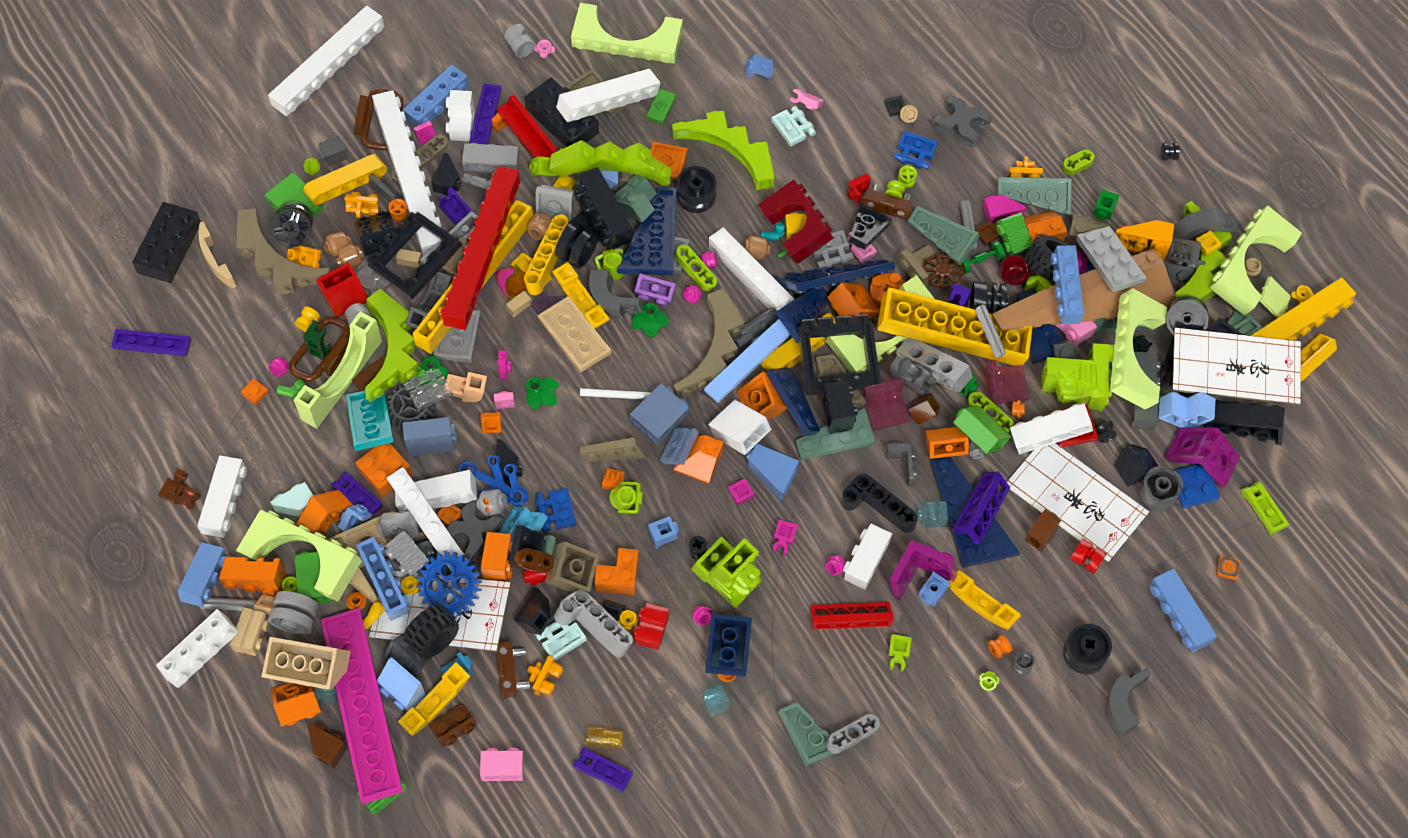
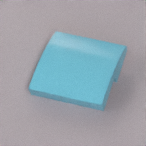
M513 506L498 533L511 534L513 541L516 525H523L532 531H540L548 517L544 513L530 512L526 507Z

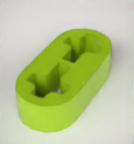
M1082 150L1066 158L1062 170L1067 175H1075L1092 166L1095 155L1090 150Z

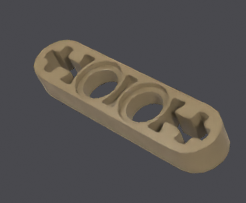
M436 135L414 152V155L419 157L421 163L419 170H422L448 148L446 136ZM443 141V145H437V142L441 143ZM429 151L431 156L425 158L422 156V153ZM393 169L391 172L392 181L399 185L395 169Z

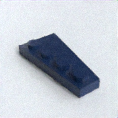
M824 287L822 289L809 290L775 312L796 343H799L797 328L800 326V320L814 318L816 321L818 315L829 303L827 298L829 295Z
M1035 288L1018 293L1017 301L1036 294ZM1042 324L1041 327L1032 328L1030 343L1032 365L1046 360L1047 357H1054L1052 343L1063 341L1055 325Z
M793 368L771 369L766 373L804 436L816 435L820 432Z

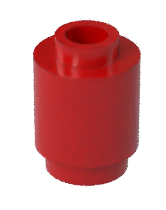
M525 570L522 572L525 583H529L532 586L545 582L547 573Z

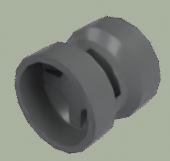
M1026 650L1019 651L1012 663L1013 671L1020 676L1028 675L1035 663L1034 655Z

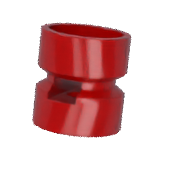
M1083 538L1070 560L1078 565L1084 564L1086 570L1095 574L1108 552L1099 547L1094 548L1093 543Z

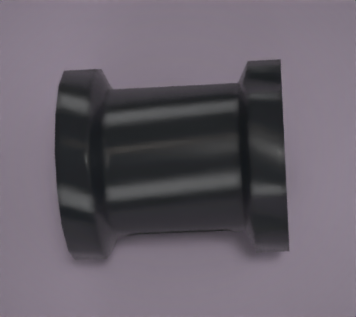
M694 536L690 540V556L699 560L707 552V542L702 536Z

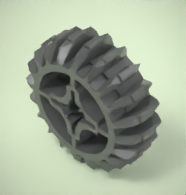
M405 382L403 388L398 385L397 391L392 390V395H387L386 403L390 422L393 427L398 426L400 431L403 429L404 422L428 420L435 417L433 413H436L437 409L435 407L436 400H434V395L432 392L430 393L427 387L423 389L421 384L416 387L414 382L411 386H408ZM424 401L426 405L424 410L421 412V403ZM401 403L400 412L396 413V407Z

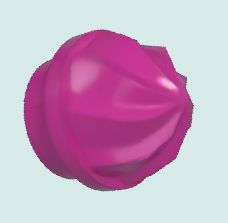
M707 251L700 256L701 261L709 269L717 266L715 252Z
M696 285L687 286L683 291V297L688 303H696L702 295L700 288Z
M281 357L273 359L269 365L270 372L276 377L285 375L289 368L288 362Z
M835 555L828 558L825 567L831 575L843 573L846 564L843 557Z
M703 605L696 606L693 610V620L702 626L711 622V609Z

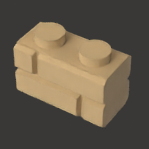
M243 608L236 626L239 632L233 637L230 646L235 652L256 656L258 650L261 651L263 648L264 639L262 638L264 632H268L270 623L265 612Z

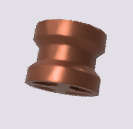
M184 486L182 494L177 497L176 502L184 508L193 510L195 507L194 503L200 499L201 495L194 489Z

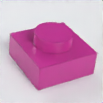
M430 121L413 128L420 145L436 136Z
M746 479L728 487V491L737 506L755 497Z

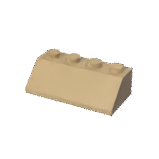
M269 637L261 677L332 690L347 672L351 651Z

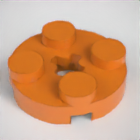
M898 273L879 274L872 279L869 294L875 304L881 305L885 288L890 287L899 290L905 282Z

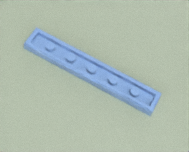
M780 319L704 388V391L717 403L791 335Z

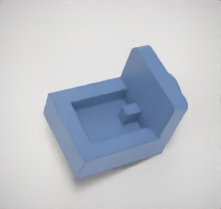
M755 54L745 64L746 77L750 78L754 73L767 78L772 77L773 60Z
M363 505L350 506L342 513L338 527L343 531L355 527L358 519L361 521L370 519L372 514Z

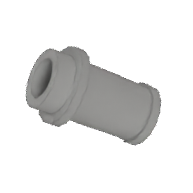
M968 437L969 456L972 459L983 457L984 451Z

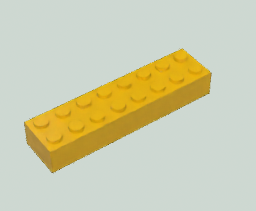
M888 287L882 297L877 330L1022 367L1029 358L1033 326L1001 331L992 318V314H989L1006 352L1004 356L996 358L974 309Z

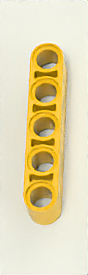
M372 154L308 182L304 186L303 192L314 205H320L369 183L370 174L382 177L388 168L376 154Z
M559 214L552 219L524 276L526 290L530 295H538L543 291L558 260L555 256L556 245L562 232L569 224L568 218L565 215Z
M831 313L821 317H833V322L835 323V317ZM828 337L810 338L812 353L827 343L825 340ZM794 338L790 339L773 351L760 363V366L766 372L771 369L793 367L801 361L799 343H796Z

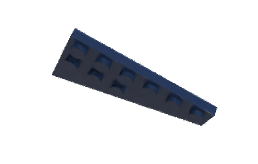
M658 187L657 194L651 201V205L655 210L639 224L630 242V247L625 252L623 261L617 268V274L673 275L677 188Z
M882 259L863 262L862 266L847 264L844 265L845 269H835V266L806 270L805 274L787 273V277L771 276L782 287L787 288V290L805 293L807 289H822L824 285L828 284L835 286L839 285L841 281L853 282L858 277L870 278L872 274L876 273L887 274L889 270L895 269V263Z
M950 456L932 459L930 462L962 568L1019 556L1020 552L995 517L980 544H975L968 534H956L953 527L974 489ZM984 510V512H983V522H984L985 519H986V512H985V510ZM978 524L974 528L976 534H978Z

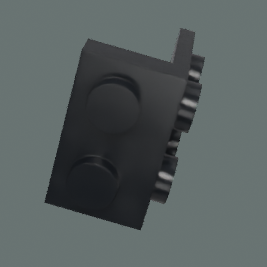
M378 212L374 216L362 217L355 221L365 256L371 255L375 251L380 252L378 247L388 237L392 239L393 237L390 234L396 229L390 212Z

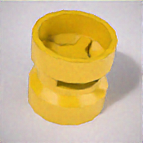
M304 307L301 312L302 315L296 319L295 325L306 332L313 320H319L320 314L310 307Z

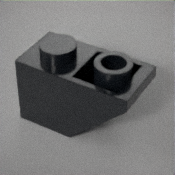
M534 588L514 621L525 632L541 636L551 621L549 599L538 588Z

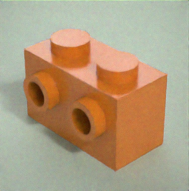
M959 427L926 430V447L930 459L969 454L968 436Z

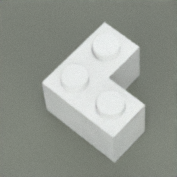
M450 90V97L446 98V108H448V118H450V121L446 123V133H449L450 140L470 141L475 118L472 91Z

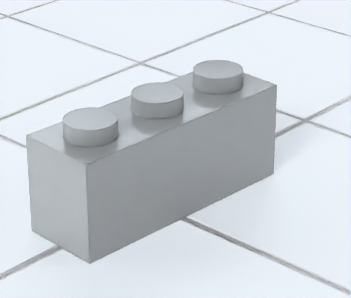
M464 143L463 170L464 172L495 173L498 166L518 170L519 147L513 145Z

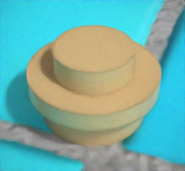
M906 105L900 111V117L906 123L915 121L918 116V111L913 105Z
M1250 258L1244 262L1247 275L1256 276L1260 273L1261 263L1259 260Z

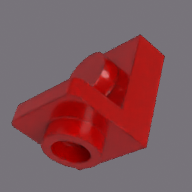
M867 173L848 182L846 192L849 199L853 200L855 204L860 203V193L867 191L870 186L871 178Z

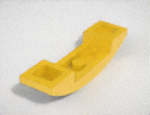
M569 262L552 271L565 295L570 297L594 329L610 320L601 306L595 303L579 281L577 273Z
M957 571V577L954 582L949 580V588L965 604L990 622L1008 630L1021 617V614L1006 603L1002 605L977 587L974 580L962 571Z
M455 662L431 692L415 708L411 707L398 722L411 736L415 735L445 709L471 676Z

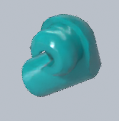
M777 223L776 228L772 232L761 231V237L766 238L767 241L779 240L786 232L785 224Z

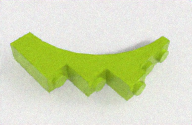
M724 111L706 113V119L704 120L697 119L672 124L673 140L691 139L715 144L738 158L751 175L756 190L774 188L775 177L767 142L749 144L746 127L735 126L727 128Z
M581 140L551 154L549 170L561 177L598 167L604 171H618L639 175L663 186L670 184L671 168L652 157L651 150L639 142L621 149L612 142H607L593 148Z
M1190 201L1185 205L1182 214L1186 217L1201 211V209L1193 201ZM1213 232L1222 243L1221 248L1207 256L1200 250L1198 260L1206 261L1205 265L1198 264L1193 277L1175 293L1176 298L1188 294L1197 296L1205 302L1217 295V293L1210 289V286L1214 282L1212 280L1213 276L1218 271H1221L1222 268L1220 266L1226 260L1224 254L1219 251L1229 245L1232 239L1230 232Z
M379 289L367 298V309L380 324L388 344L387 356L383 367L377 376L365 387V398L370 402L380 398L389 387L395 386L398 380L405 384L409 380L412 381L418 374V363L410 357L415 350L414 337L407 332L411 328V326L406 325L409 311L382 289Z

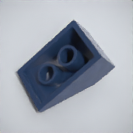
M712 614L705 673L746 677L752 618Z

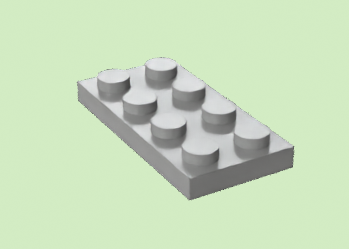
M1110 226L1077 235L1076 241L1112 292L1145 283L1146 276Z

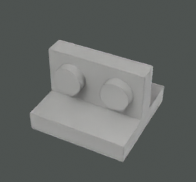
M548 185L537 186L536 213L547 214L551 219L556 215L562 214L567 216L568 221L571 222L573 220V207L576 201L574 190Z

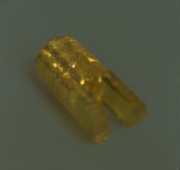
M590 726L587 728L588 736L584 740L585 744L614 749L622 748L624 731Z

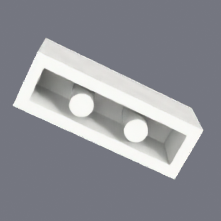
M870 524L868 530L864 528L860 536L862 540L860 545H855L851 555L854 556L852 561H847L843 569L845 573L844 580L866 590L891 541L892 533L873 524Z

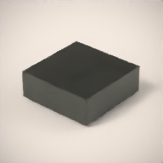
M902 95L887 98L884 101L890 117L900 115L901 109L906 106Z

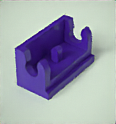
M451 187L447 191L448 196L446 198L442 195L439 197V208L456 226L472 210Z
M954 283L949 303L967 308L971 290Z

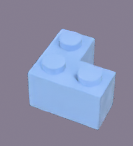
M1170 392L1160 398L1159 419L1175 426L1196 428L1214 420L1215 398L1204 392L1196 393L1189 398L1181 396L1177 392Z

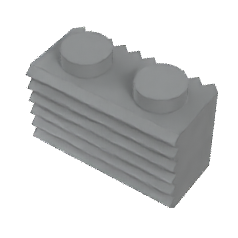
M404 530L385 545L387 548L385 553L391 560L396 558L400 563L397 567L404 575H414L424 566V563L429 562V559Z

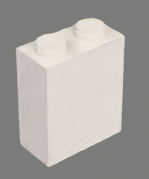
M736 400L729 404L708 424L716 439L723 441L744 455L771 431L765 416Z

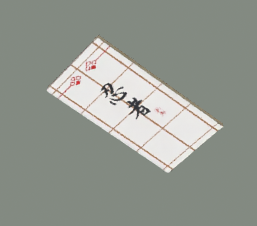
M1182 328L1174 329L1172 391L1195 394L1204 392L1207 395L1300 405L1301 342Z
M1055 443L1034 450L1007 481L1010 486L1009 491L1040 514L1044 509L1055 513L1061 520L1059 528L1078 542L1085 538L1093 543L1094 548L1099 547L1108 552L1104 558V561L1107 563L1112 560L1113 556L1149 513L1140 504Z
M401 571L391 572L393 578L398 577L400 584L405 577L410 576L409 574L404 575ZM415 573L412 577L417 579L423 577V574ZM465 578L460 580V586L463 589L467 586ZM477 579L482 581V583L477 584V587L481 588L482 591L476 592V595L480 598L472 600L475 606L468 605V612L462 609V615L460 616L455 612L453 618L458 622L459 630L448 647L497 652L511 583ZM436 580L432 584L435 591L439 589V582ZM446 581L449 584L447 588H453L451 586L452 581ZM400 588L401 595H404L403 589ZM419 589L414 595H406L410 603L407 606L409 613L390 621L386 611L383 612L371 626L369 638L391 641L404 633L410 622L419 613L428 608L429 603L422 604L425 597L418 596L423 592L422 589ZM456 590V591L459 593V595L462 597L463 594H462L460 591ZM451 593L447 596L449 604L454 602V596Z

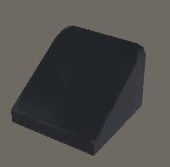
M606 600L603 608L618 622V620L620 621L621 613L625 610V605Z

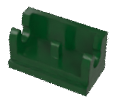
M313 320L303 338L309 354L323 360L331 350L332 345L329 343L325 348L323 337L326 334V328L323 327L320 332L319 322Z

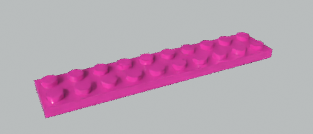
M357 608L323 618L321 623L326 646L351 651L347 672L335 687L361 803L366 804L402 793L401 779L361 609Z

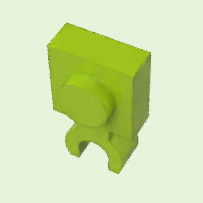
M891 635L888 656H893L894 658L890 662V670H893L895 663H899L901 671H904L906 664L903 658L909 659L912 637Z

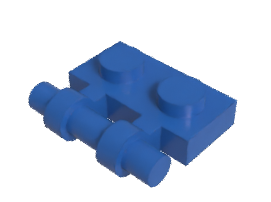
M904 131L898 145V149L902 150L903 154L896 152L894 159L900 160L904 164L916 165V168L919 169L921 167L929 169L930 162L924 161V159L932 160L938 142ZM909 153L918 155V159L909 156Z
M568 488L550 491V499L547 500L544 499L543 493L536 494V508L539 509L540 513H544L548 517L543 525V531L551 530L550 524L556 523L557 530L576 526ZM552 507L554 515H548L546 508Z

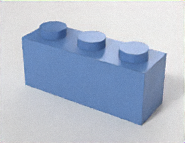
M201 542L178 589L181 602L203 607L206 600L208 601L211 598L212 588L219 581L220 571L224 559L227 557L224 548Z

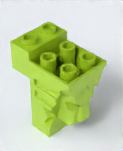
M1093 343L1087 360L1047 357L1041 374V391L1056 392L1058 401L1062 403L1076 402L1080 405L1087 404L1089 409L1102 412L1104 407L1108 405L1109 397L1112 396L1109 380L1112 377L1114 345Z
M721 536L691 569L704 583L708 582L735 609L762 582V579L759 577L761 572L754 565L756 563L754 559L758 556L759 551L745 538L733 548Z

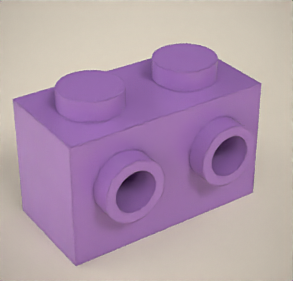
M639 274L634 292L642 300L649 301L650 298L656 300L657 304L666 306L667 303L672 304L676 284Z

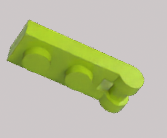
M1260 481L1253 483L1251 487L1241 489L1242 496L1248 500L1270 535L1288 527V521Z

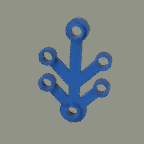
M498 455L488 457V464L491 466L495 478L478 470L473 462H464L460 465V472L467 471V467L471 466V473L475 478L492 486L483 490L478 489L477 492L480 494L482 491L499 489L508 495L506 496L507 504L512 503L516 506H521L527 502L528 492L519 485L516 476L518 469L515 464H507L504 468L505 474L509 476L511 487L505 484L499 466L501 458ZM493 457L497 460L496 464L492 463ZM510 466L513 467V472H512V473H510V472L508 471V468H509ZM518 492L522 494L521 499L517 498Z

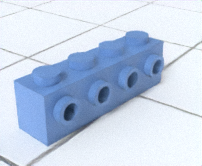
M451 64L403 109L406 121L414 127L427 121L432 122L446 108V98L450 97V90H467L469 86L467 75Z
M1076 245L1057 246L1054 253L1051 254V263L1054 265L1053 280L1056 282L1055 297L1058 299L1057 314L1060 316V324H1080L1084 316Z
M372 537L357 544L358 553L390 621L409 613L407 606L410 603L406 594L401 595L399 589L402 586L398 577L393 578L391 572L394 569L390 560L386 561L383 556L385 550L382 543L378 544L375 537Z
M1175 569L1155 577L1150 584V591L1160 601L1162 611L1170 617L1173 628L1182 636L1184 646L1193 653L1213 643L1217 635Z

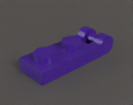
M347 472L340 475L341 478L331 484L334 490H339L353 505L360 504L365 506L372 516L383 507L377 498Z
M581 749L578 761L575 760L572 766L574 769L621 792L625 791L633 776V772L588 749ZM587 760L592 761L590 766L585 765Z

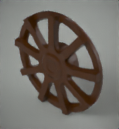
M935 253V255L925 259L922 268L926 273L935 272L928 279V283L936 287L945 288L951 287L954 283L957 284L961 280L964 273L962 263L961 265L958 263L948 265L951 258L947 254ZM937 258L938 264L932 262L931 260ZM941 258H947L946 261L942 263ZM927 264H930V265H932V266L935 267V268H925V267H926ZM959 266L960 271L951 268ZM950 273L959 275L958 279L955 280ZM938 277L940 278V284L933 283L932 280ZM947 277L952 282L951 284L943 285L944 279Z

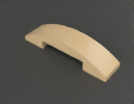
M200 222L199 242L208 266L219 280L227 286L235 288V282L226 264L218 267L208 248L214 245L213 240L204 222Z

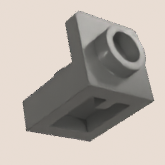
M1067 340L1052 343L1054 358L1074 359L1073 341Z

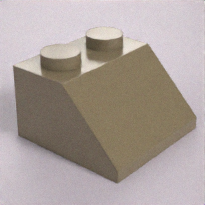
M1073 214L1066 244L1068 246L1076 245V249L1082 250L1076 241L1077 235L1108 227L1109 222Z

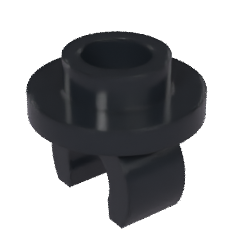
M1145 335L1136 336L1133 339V350L1135 352H1148L1153 343H1149Z

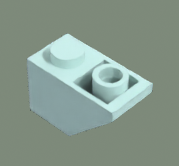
M304 482L293 486L290 491L284 494L277 495L270 503L277 513L299 517L313 494Z

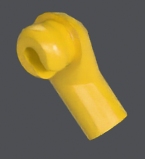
M377 601L372 604L368 615L363 620L365 629H369L381 614L385 612L382 602Z

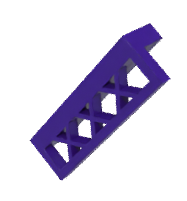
M999 471L983 473L953 527L956 534H968L975 544L981 543L1010 489V486ZM998 484H1000L1002 487L1000 493L998 491ZM993 496V503H994V505L991 507V500H990V499H991V497ZM984 510H985V512H986V519H985V521L983 522V512H984ZM977 524H978V534H976L975 531H974V528L976 527Z

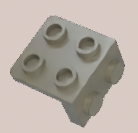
M930 245L921 248L913 254L906 249L901 252L899 264L910 278L917 275L924 286L927 287L931 285L928 283V279L935 272L926 273L922 265L926 258L935 255L936 252ZM937 258L931 260L932 262L938 264ZM927 264L925 268H935V267H933V266L930 265V264ZM936 277L932 280V282L934 283L940 278Z

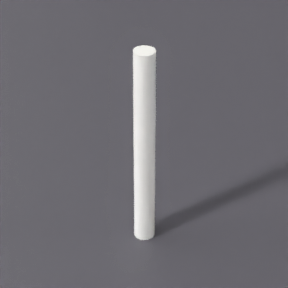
M580 388V396L644 400L651 393Z

